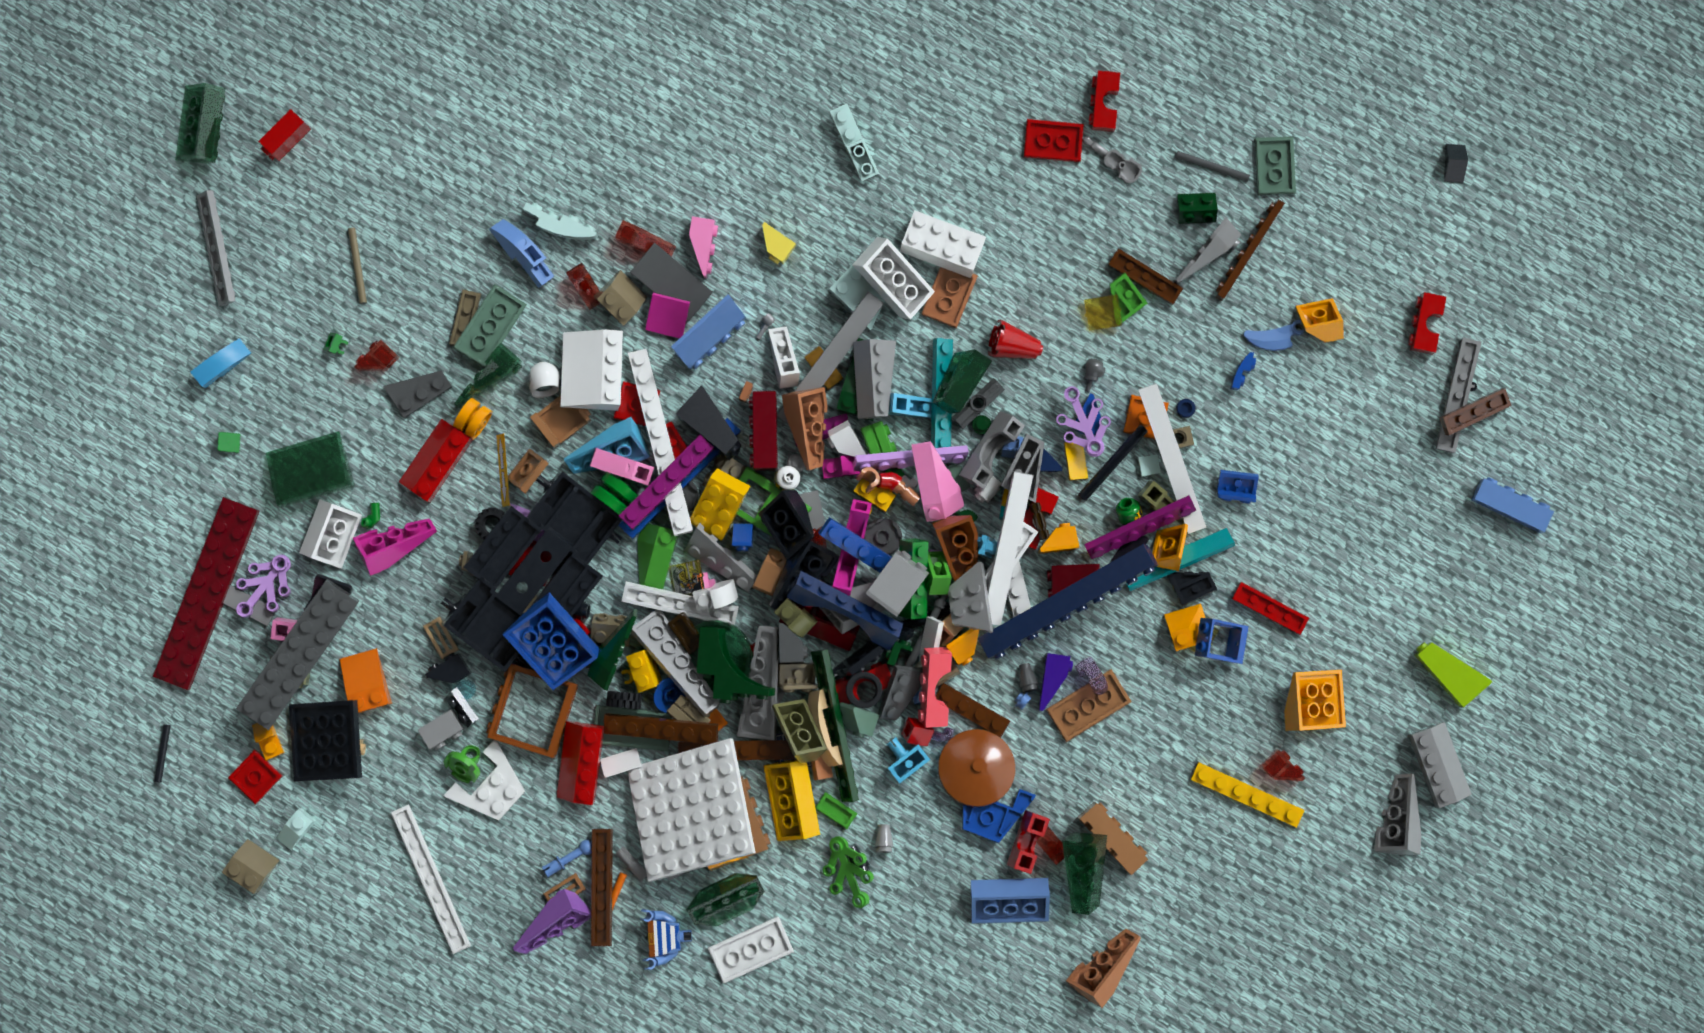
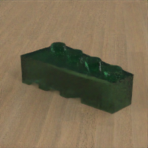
M1073 832L1062 840L1072 913L1089 915L1100 906L1107 835Z

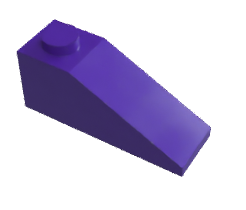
M1046 653L1039 711H1044L1068 676V672H1072L1073 661L1070 660V656Z

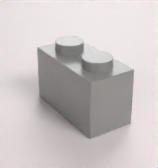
M450 709L418 729V732L429 750L435 748L437 751L446 745V740L450 738L455 740L463 735L461 731L465 728L454 710Z

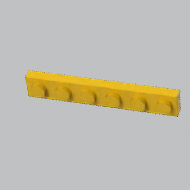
M1200 762L1197 763L1190 779L1296 828L1305 811Z

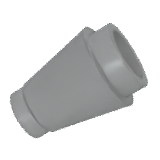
M888 824L878 825L875 842L877 853H891L892 848H894L891 829Z

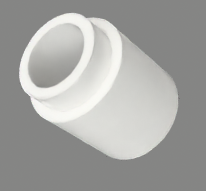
M992 476L984 490L978 487L975 488L976 494L974 496L982 503L984 501L989 503L1000 490L1001 482Z

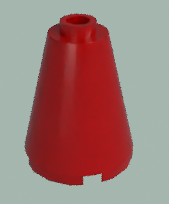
M1004 320L997 321L1000 324L993 327L988 345L992 347L991 352L988 351L990 357L1036 359L1037 356H1041L1043 345H1041L1040 340Z

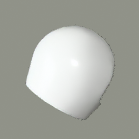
M539 362L531 368L529 389L532 396L544 398L552 396L559 391L560 374L553 364ZM553 386L546 391H536L540 387Z

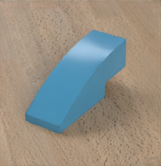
M239 338L206 359L190 373L203 388H207L215 380L223 377L248 357L251 352Z

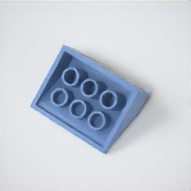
M726 295L676 341L671 348L689 370L692 368L696 370L703 363L702 359L706 355L710 357L716 352V346L720 342L724 344L731 338L730 333L734 329L738 331L745 325L744 320L746 317L733 299Z

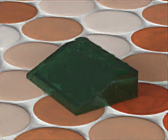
M340 431L266 452L272 489L278 507L282 508L355 486Z

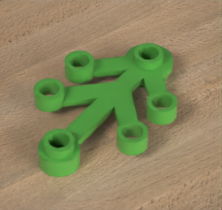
M836 836L830 840L829 847L832 853L828 864L823 867V874L827 877L835 874V865L839 858L841 866L835 883L830 885V892L834 895L841 893L846 877L853 893L852 904L857 908H863L869 904V896L867 893L860 891L854 874L859 876L864 884L872 882L874 875L871 871H865L858 867L866 863V855L849 848L845 838ZM847 856L853 858L856 865L849 862Z

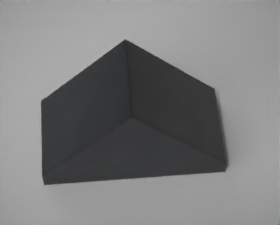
M1446 144L1444 182H1464L1468 164L1465 145Z

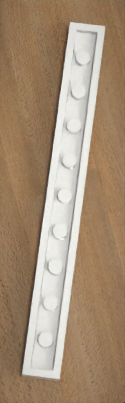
M647 349L630 352L628 356L658 474L660 475L675 458ZM680 483L665 498L674 536L693 532Z

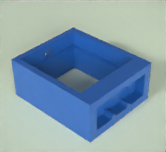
M1201 618L1198 627L1195 656L1243 664L1249 626ZM1214 625L1230 628L1225 656L1210 653Z

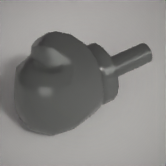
M1092 358L1086 361L1084 378L1088 379L1085 390L1087 392H1090L1093 380L1097 381L1105 373L1106 368L1103 367V362L1098 359Z

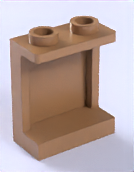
M561 395L540 412L530 416L554 448H557L591 421L589 418L591 413L588 409L560 407Z

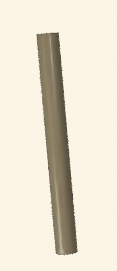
M348 228L359 304L367 303L356 229Z

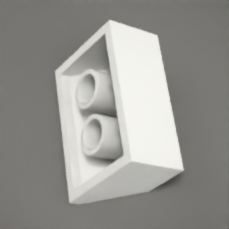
M320 499L299 553L342 569L362 515Z

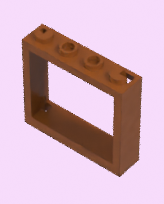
M511 664L504 673L506 678L505 684L501 685L498 691L500 699L498 704L495 703L492 714L494 718L492 722L488 723L486 733L489 734L487 738L556 758L579 684L569 681L561 684L568 687L549 749H544L497 734L516 672L542 679L534 670Z

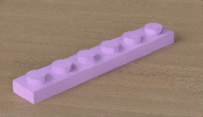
M967 445L935 448L943 463H961L966 460L969 452ZM910 450L855 455L852 465L854 471L861 472L866 467H871L875 470L903 469L908 466H915L913 452Z

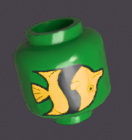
M1124 498L1116 505V514L1122 525L1131 523L1143 515L1140 504L1136 499Z

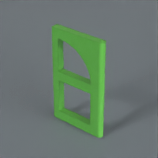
M749 467L745 468L739 479L744 483H747L750 479L771 493L760 511L782 491L773 482ZM805 504L807 507V511L809 513L812 510V507ZM739 509L737 515L772 537L767 527L762 524V519L758 514L754 519Z

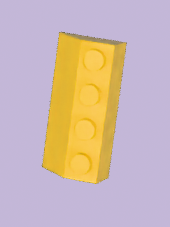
M795 759L763 765L777 841L802 840L820 835L807 762L800 763Z

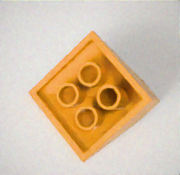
M1342 670L1293 672L1284 710L1285 731L1346 727Z

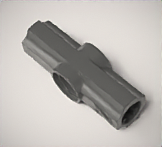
M993 378L977 394L972 396L952 416V419L964 429L1005 389ZM981 399L984 405L982 408H976L973 405V401Z

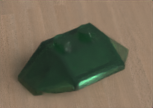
M734 873L700 889L686 910L694 925L719 926L753 910L765 891L757 875Z

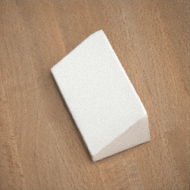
M637 748L600 759L605 778L642 767Z

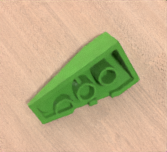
M648 524L639 533L637 544L640 585L664 589L679 535L674 536L673 530Z

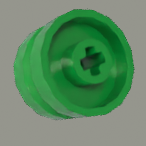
M605 472L600 479L601 483L608 490L595 485L590 492L618 515L627 508L621 502L622 500L631 504L638 497L631 490V487L608 472Z

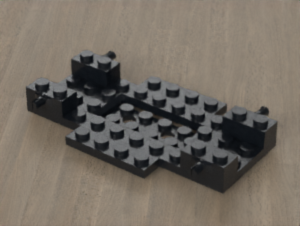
M559 471L550 481L541 476V474L539 475L536 482L544 487L543 493L536 500V505L526 517L510 505L463 566V568L477 577L478 580L468 593H465L455 604L446 597L443 599L446 603L443 601L440 603L449 610L448 616L441 624L504 672H506L514 660L522 666L525 665L523 661L526 663L527 661L503 636V633L524 614L523 611L569 551L572 553L532 605L550 592L572 617L603 577V575L588 565L608 538H611L617 544L622 539L621 536L614 532L615 528L622 521L619 515L563 471ZM542 530H544V534L541 536V538L538 539L537 543L526 555V557L517 567V569H515L514 573L502 586L500 591L498 593L495 592L499 584L503 581V579L513 568V566L516 564L519 558L530 546V544L533 542L536 536ZM543 551L551 553V559L548 562H543L540 558ZM519 582H525L528 586L524 593H520L516 589Z

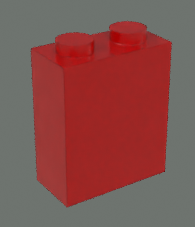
M290 109L258 141L262 145L260 149L270 159L276 158L280 161L311 128Z

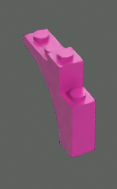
M853 499L846 528L864 539L872 503ZM841 549L832 587L850 596L859 559Z

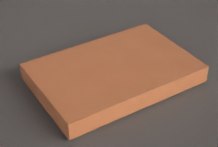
M940 267L932 286L935 292L926 301L921 315L957 329L978 275L972 274V277L969 278Z

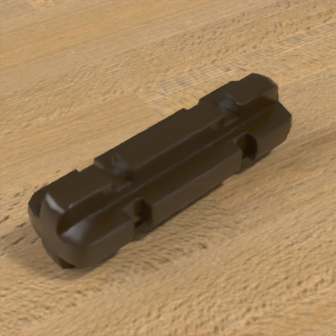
M1039 502L1030 505L1031 513L1033 512L1034 514L1032 516L1036 529L1039 531V539H1048L1050 535L1048 530H1046L1047 525L1043 512H1041V505Z

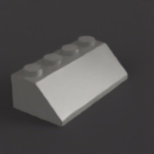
M1445 722L1408 735L1435 808L1445 807L1472 795Z

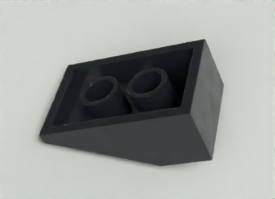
M797 490L781 491L758 513L787 560H790L814 538L807 507Z

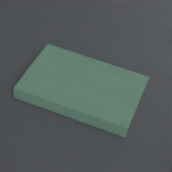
M1255 138L1257 195L1296 194L1294 138Z

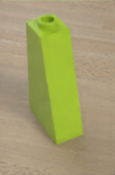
M1424 642L1416 648L1418 652L1414 656L1460 708H1464L1492 683L1489 678L1432 642L1427 644Z

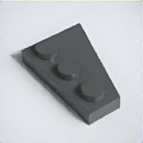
M441 370L383 387L402 416L406 418L452 388V385Z
M894 666L877 713L880 719L897 720L922 686L920 674L923 673V668Z

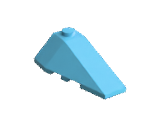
M629 417L600 433L565 457L564 461L574 474L597 470V468L590 466L595 448L637 462L649 458L650 454L639 427L632 417Z

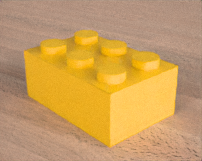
M716 468L691 515V524L697 527L701 523L705 527L703 529L705 532L723 540L751 486Z

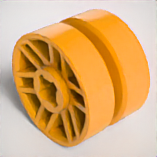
M470 398L453 423V426L461 432L465 430V434L472 440L480 435L493 413L486 406L480 408L481 403L474 398Z

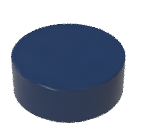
M1182 399L1176 406L1177 414L1182 418L1191 417L1196 410L1194 402L1190 399Z

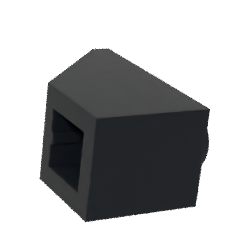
M451 653L444 658L445 662L438 665L436 663L429 667V672L425 676L449 683H458L472 672L459 653L456 655Z

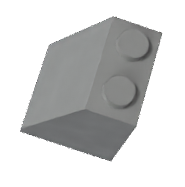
M897 550L865 594L897 617L929 572L926 571L927 568L920 562L915 563L911 560V556L907 552Z

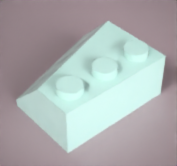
M853 265L829 288L830 292L852 313L868 292L883 303L885 302ZM881 308L870 321V323L867 325V328L870 331L881 311Z

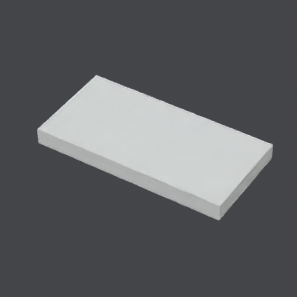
M779 916L708 947L723 984L794 952Z

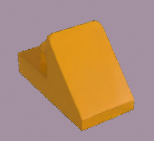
M258 723L252 725L255 743H259L265 760L285 753L273 725L269 730Z

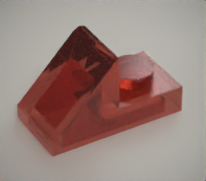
M1047 827L1044 837L1041 836L1037 840V844L1056 865L1071 853L1049 827Z

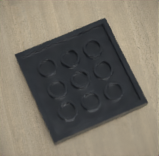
M357 700L289 704L294 781L362 778Z

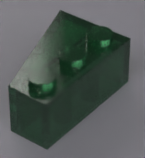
M976 349L954 353L932 403L949 414L960 413L992 360Z

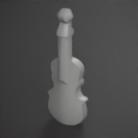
M1089 136L1083 138V144L1089 145L1094 151L1103 156L1104 164L1111 167L1112 170L1116 169L1119 172V178H1122L1126 183H1133L1139 178L1142 166L1134 161L1133 158L1126 160L1123 154H1120L1117 150L1108 151L1097 142L1092 141Z

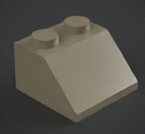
M621 270L593 296L623 326L638 312L647 298Z
M247 839L232 856L222 873L255 894L260 891L280 860Z

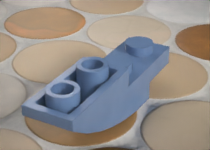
M503 219L489 229L511 260L516 258L538 288L554 277L543 262L546 259L544 254L517 227Z

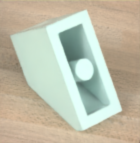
M302 808L298 809L286 822L277 839L292 850L314 825L316 820Z

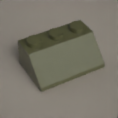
M805 699L772 705L794 757L800 763L816 761L827 748Z

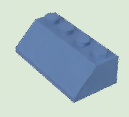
M1048 878L971 880L972 924L1049 921L1050 892Z

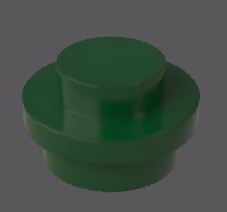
M984 415L977 416L972 422L973 430L981 435L985 434L991 426L990 419Z

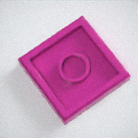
M653 293L645 330L681 338L684 335L690 302Z

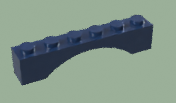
M800 571L794 579L787 594V598L802 606L826 608L845 615L857 623L868 634L872 642L887 650H890L898 640L903 627L901 622L803 571Z

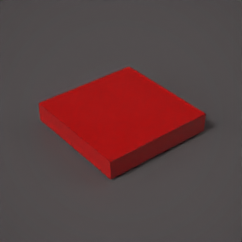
M623 381L621 404L618 411H615L614 419L623 421L632 417L636 424L646 426L636 384Z
M254 750L228 779L254 804H257L283 775L265 760L260 753Z

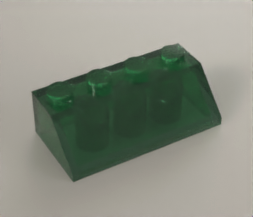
M208 83L185 86L175 160L204 164L216 162L218 141L220 139V125L223 119L222 110L223 103L225 102V88Z

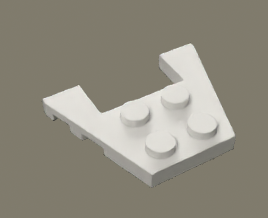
M493 740L483 751L497 765L491 774L472 795L455 782L444 796L500 820L524 794L525 790L498 741Z

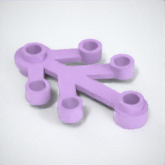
M1070 386L1065 389L1064 397L1072 403L1079 422L1067 418L1065 414H1059L1056 417V422L1061 426L1066 425L1084 432L1087 440L1075 436L1071 431L1064 434V440L1067 443H1075L1085 447L1088 455L1098 457L1104 451L1102 438L1107 427L1110 426L1111 420L1107 416L1101 417L1099 420L1100 427L1094 437L1091 429L1099 410L1103 408V402L1101 399H1094L1089 416L1086 418L1078 399L1080 392L1076 387ZM1070 391H1075L1076 396L1074 398L1069 397ZM1095 401L1101 402V406L1099 408L1094 407ZM1060 416H1064L1066 418V421L1064 423H1060L1058 421ZM1104 418L1108 419L1109 421L1108 425L1106 426L1102 425L1101 423L1102 419ZM1067 434L1073 435V439L1071 441H1068L1066 439ZM1093 444L1098 445L1099 448L1097 451H1093L1091 449V446Z
M277 555L273 558L272 562L251 563L248 566V571L252 575H258L260 571H271L267 576L251 579L240 578L237 580L236 586L242 591L247 590L248 587L259 585L247 602H241L237 605L236 612L242 618L250 617L253 614V606L265 591L267 592L268 601L266 608L272 613L278 611L279 604L275 599L273 582L277 576L280 582L278 593L282 597H288L291 594L286 572L291 567V562L287 556ZM283 561L284 566L279 568L278 563ZM253 566H257L256 572L251 571ZM242 581L246 582L244 587H240ZM283 588L288 589L286 594H282ZM272 603L276 604L274 609H270ZM249 608L248 613L243 614V609Z

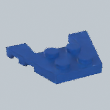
M1019 789L1013 807L999 802L983 807L963 805L962 830L999 843L1036 795Z

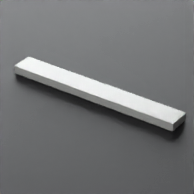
M1157 383L1138 389L1176 500L1190 495L1196 511L1189 516L1182 517L1184 523L1188 525L1187 532L1189 534L1204 529L1206 525Z
M1014 471L987 590L991 620L994 625H1001L1033 479V475Z
M406 805L391 812L452 954L470 947L471 944L410 806Z

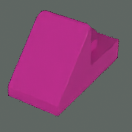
M840 456L839 458L823 459L824 479L858 475L860 471H854L852 465L855 457Z

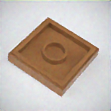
M528 449L508 475V480L526 494L549 463L534 451Z

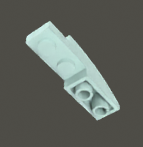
M846 103L829 111L860 180L864 181L879 174L848 104Z
M526 202L523 208L526 213L539 219L536 223L537 228L550 234L575 240H592L598 237L594 227L589 224L583 226L578 223L579 219L571 214L569 216L563 214L559 221L557 215L552 212L548 214L543 212V208L534 202L532 205Z

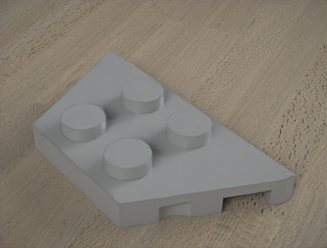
M978 562L949 587L948 596L952 624L992 633L993 627L984 564Z

